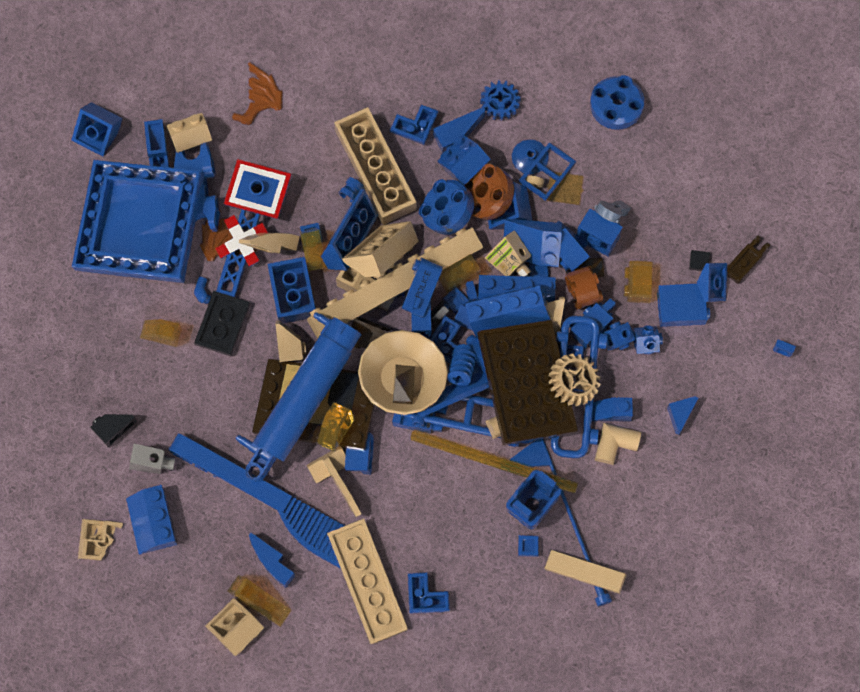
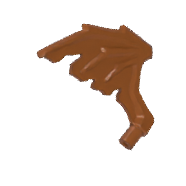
M250 62L248 63L249 71L258 78H249L248 85L252 88V90H248L249 99L254 102L249 103L248 110L243 115L233 113L232 120L246 125L252 124L259 111L273 108L276 111L282 109V90L278 89L272 74L268 75Z
M225 218L219 220L218 231L212 232L208 219L205 224H202V243H200V247L208 261H214L219 256L215 248L233 238L229 229L227 230V225L224 222ZM240 249L234 252L236 256L242 254Z

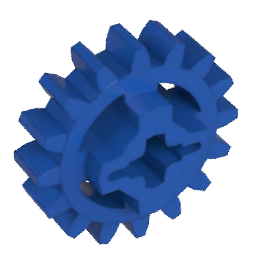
M498 80L496 85L490 82V88L485 86V92H481L482 99H480V104L483 105L482 107L485 108V111L487 110L486 116L492 114L493 120L498 116L503 121V116L510 119V113L516 114V109H519L520 106L518 103L520 102V96H517L518 90L513 91V84L507 86V81L501 84L500 80Z

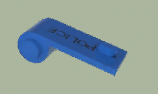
M422 257L419 260H415L412 266L415 276L401 309L423 318L442 272V266Z

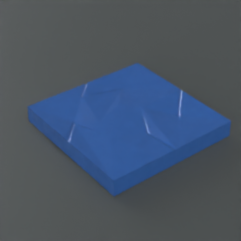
M93 160L72 268L76 271L184 283L205 175L202 171Z

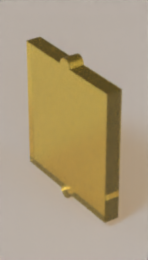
M553 172V173H555L556 175H558L559 177H560L561 174H562V173H558V172ZM566 174L547 201L579 205L580 195L583 192V176ZM551 177L549 180V184H547L548 191L556 182V180H554Z

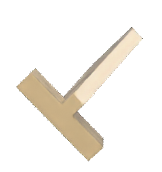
M337 447L307 464L306 466L316 483L331 476L356 517L361 515L353 497L338 474L339 470L345 468L346 455L341 447Z

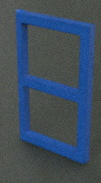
M549 142L518 182L546 201L576 161ZM549 149L570 163L560 177L539 163ZM535 166L556 180L546 195L525 180Z

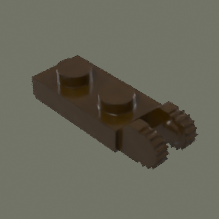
M759 235L750 244L748 243L727 266V276L737 284L771 246L767 242L760 251H757L754 246L760 242L761 237Z

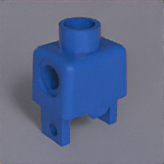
M534 470L507 501L506 510L529 530H533L558 501L561 488L545 473ZM530 498L536 499L539 503V507L535 511H531L525 506V502Z

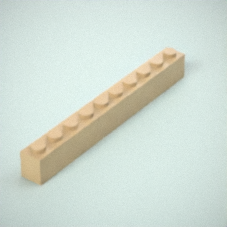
M473 228L459 230L455 233L456 237L452 239L449 236L440 241L441 245L435 248L432 245L423 250L425 254L421 256L415 254L408 258L409 262L407 264L399 263L392 267V272L388 274L384 272L385 274L382 277L376 278L377 280L372 283L369 280L359 285L360 289L355 292L353 289L343 294V299L338 301L335 298L326 303L328 307L323 310L318 307L311 311V316L307 318V321L317 339L325 325L313 317L315 312L329 319L335 317L345 324L354 320V318L365 314L408 290L415 276L412 266L416 259L419 260L421 257L442 266L443 271L482 249L483 246Z

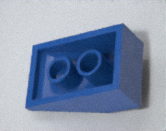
M505 219L504 237L513 231L518 234L531 254V257L526 262L539 266L559 267L562 223Z

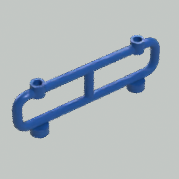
M586 316L568 317L563 322L561 331H557L556 340L557 343H560V357L567 355L570 325L573 323L588 324L592 328L589 364L594 362L592 368L596 369L598 348L606 349L607 334L600 333L599 325L593 318ZM594 399L588 400V403L585 404L581 448L576 451L561 449L558 444L559 436L549 437L551 439V448L556 455L566 458H580L588 452L590 444L597 445L599 429H591Z
M475 395L462 399L461 401L467 402L464 422L431 415L420 418L417 413L403 416L413 419L412 424L415 426H423L424 422L492 437L488 428L473 425L471 422L475 404L493 408L494 405L492 399ZM534 440L526 441V442H520V443H530V442H533ZM519 443L508 444V445L511 446V447H518V446H519Z

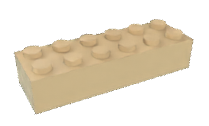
M369 108L334 122L335 131L377 211L382 225L416 211L417 202Z

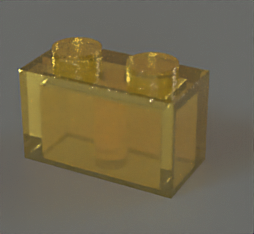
M319 229L300 231L308 271L326 268L327 266L321 258L323 247Z
M470 254L442 270L438 280L448 294L454 288H458L479 276L481 269Z
M629 261L628 267L624 269V278H628V285H624V296H627V302L650 303L652 299V262Z

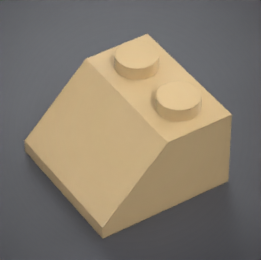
M202 113L167 125L177 153L212 140Z
M234 598L205 626L234 656L244 650L245 646L253 638L257 637L264 628Z

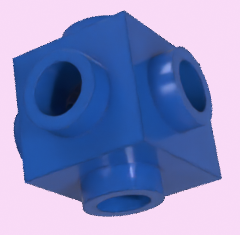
M620 321L609 325V330L602 332L607 334L606 347L608 351L619 348V350L625 349L630 346L629 342L635 340L634 331L628 322L621 324Z
M646 325L640 328H633L635 337L634 347L637 354L660 352V344H663L662 333L658 332L656 326Z

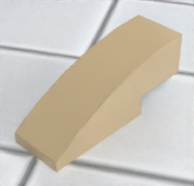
M258 233L239 239V243L268 253H280L281 249L296 251L300 236L286 233Z

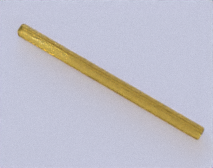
M413 430L410 437L412 441L526 478L532 471L538 470L417 430ZM542 471L555 481L556 485L561 489L572 493L576 492L577 482Z

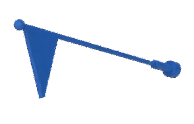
M537 439L499 468L550 466L555 482L561 488L560 495L587 562L591 563L543 439ZM594 586L598 596L595 598L597 607L612 602L609 593L605 594L603 588Z

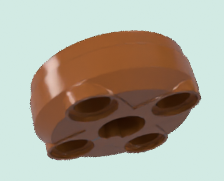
M486 164L464 185L471 192L474 199L472 216L479 219H496L503 215L512 203L514 196L513 181L503 169L495 165Z

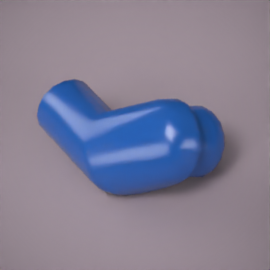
M199 277L194 289V295L200 303L209 304L211 295L207 294L205 290L208 280L204 277Z

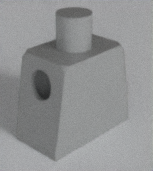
M133 444L129 469L160 474L161 468L173 470L175 459L164 457V450ZM149 457L159 460L158 462L153 463L150 461Z

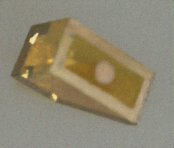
M145 320L140 339L177 347L182 329L179 323L167 320Z
M333 402L322 423L317 442L319 445L334 452L336 451L354 421L351 410Z

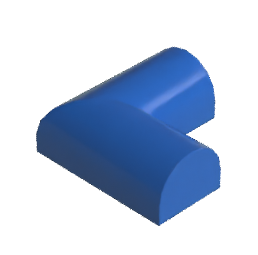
M421 105L415 120L397 114L390 133L425 145L438 111Z
M444 316L430 340L436 344L444 355L445 361L450 364L453 350L457 346L452 343V340L461 325Z
M428 572L408 573L410 614L449 612L448 591L428 592Z

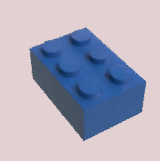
M305 257L267 264L278 321L289 323L309 318L311 316L310 312L315 310Z

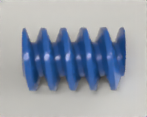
M461 344L454 348L447 375V380L457 386H467L470 384L476 361V354L473 352L472 347Z

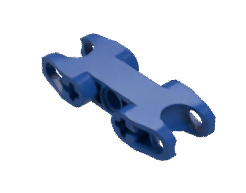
M206 142L200 145V154L193 160L186 159L184 151L176 152L174 168L202 171L205 175L196 221L201 218L208 219L212 232L218 231L220 209L217 196H209L207 178L215 177L216 172L215 163L212 159L209 145Z

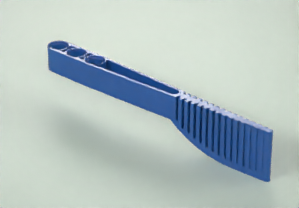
M177 434L168 449L170 453L191 465L194 463L195 467L202 471L212 473L213 477H219L277 510L285 527L299 544L316 556L340 568L327 533L344 527V525L264 480L256 482L248 479L245 475V469L186 436Z

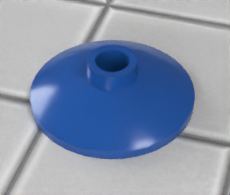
M536 140L521 141L514 147L512 152L514 166L520 172L525 173L545 146ZM548 151L539 161L545 167L549 160ZM531 152L534 154V156L529 157L527 154ZM535 166L530 174H536L542 170Z

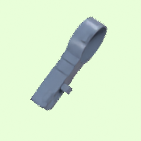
M621 200L613 203L600 201L598 205H595V211L600 216L614 223L620 222V217L627 216L631 209L630 206Z

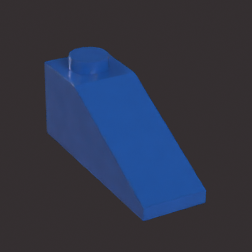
M484 107L433 129V136L442 153L449 150L459 137L463 135L468 137L485 117Z

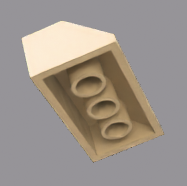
M412 222L379 226L342 258L343 262L364 277H382L386 270L392 268L396 261L402 259L403 255L411 251L413 246L419 242Z

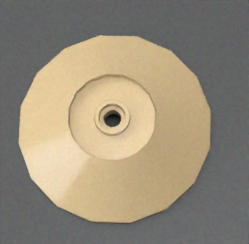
M400 330L385 333L368 345L361 356L358 375L363 392L374 405L389 413L407 415L422 412L438 400L446 387L448 370L444 355L433 341L420 333ZM395 365L415 366L412 404L393 403Z

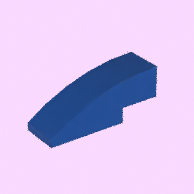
M163 119L145 121L144 127L149 165L170 168Z
M250 533L251 544L260 562L268 573L286 588L295 574L281 564V561L284 559L283 555L253 533Z

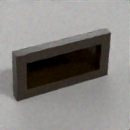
M395 365L393 403L412 404L415 366Z

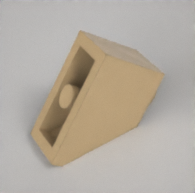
M276 321L280 362L303 360V354H306L305 342L302 343L301 337L284 323Z

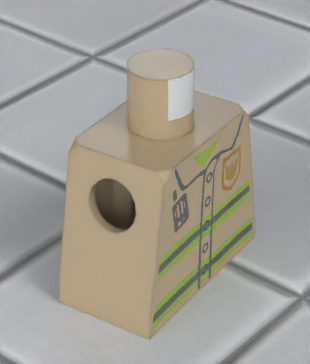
M515 231L505 236L485 257L488 262L505 276H510L514 272H517L520 276H527L531 272L524 264L531 257V254Z

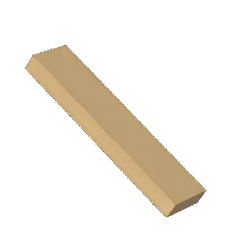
M551 550L545 566V570L618 594H620L626 578L625 573Z

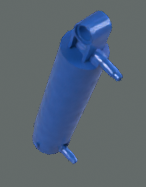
M318 312L314 313L313 317L324 324L325 327L254 441L251 442L241 435L236 437L240 444L254 453L245 469V475L248 479L256 482L262 481L276 459L285 461L352 353L350 352L362 335L361 333L335 317L329 319ZM255 467H258L260 470L257 477L252 476V470Z

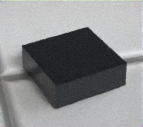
M691 250L689 270L702 271L705 264L709 263L710 252Z
M443 299L431 311V319L435 323H438L449 311V303Z

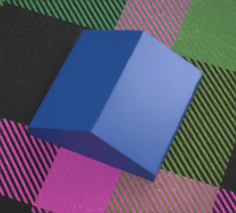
M727 263L705 264L697 281L705 302L726 301Z

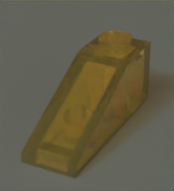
M240 575L235 578L227 590L235 598L279 627H281L291 611L246 577Z

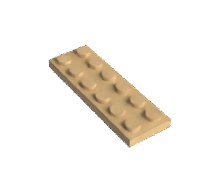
M359 520L327 533L370 644L408 630L365 520Z

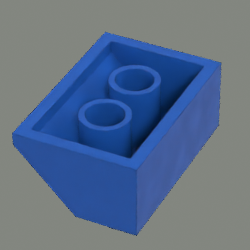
M162 485L142 489L126 498L139 555L177 545L166 493Z

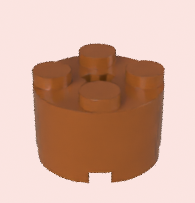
M590 266L565 274L567 289L573 299H576V301H573V304L577 310L603 301V295L597 288V284H599L596 273H593Z

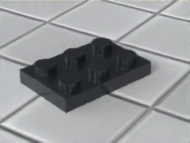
M213 291L194 344L231 356L250 302Z

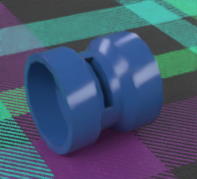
M349 177L345 187L340 189L339 195L344 199L346 196L350 197L349 202L352 203L360 189H364V186L355 178Z

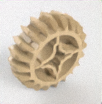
M574 353L569 356L564 355L561 359L555 361V364L551 367L552 371L548 375L553 378L549 380V384L554 385L551 391L556 390L557 394L555 397H562L561 403L567 400L568 406H571L573 403L575 406H579L581 403L586 404L588 400L594 399V395L598 393L596 388H599L601 385L597 382L601 376L595 374L598 372V369L592 368L594 362L589 364L588 357L582 360L581 354L575 357ZM572 366L576 367L577 369L575 371H572L570 369L567 370L564 367ZM576 375V377H575V379H576L575 382H576V383L573 385V383H574L573 379H574V378H572V377H574V376ZM578 389V390H583V391H585V392H584V393H574V392H572V390Z

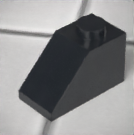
M104 414L102 417H97L92 422L90 428L109 447L130 429L137 420L133 415Z

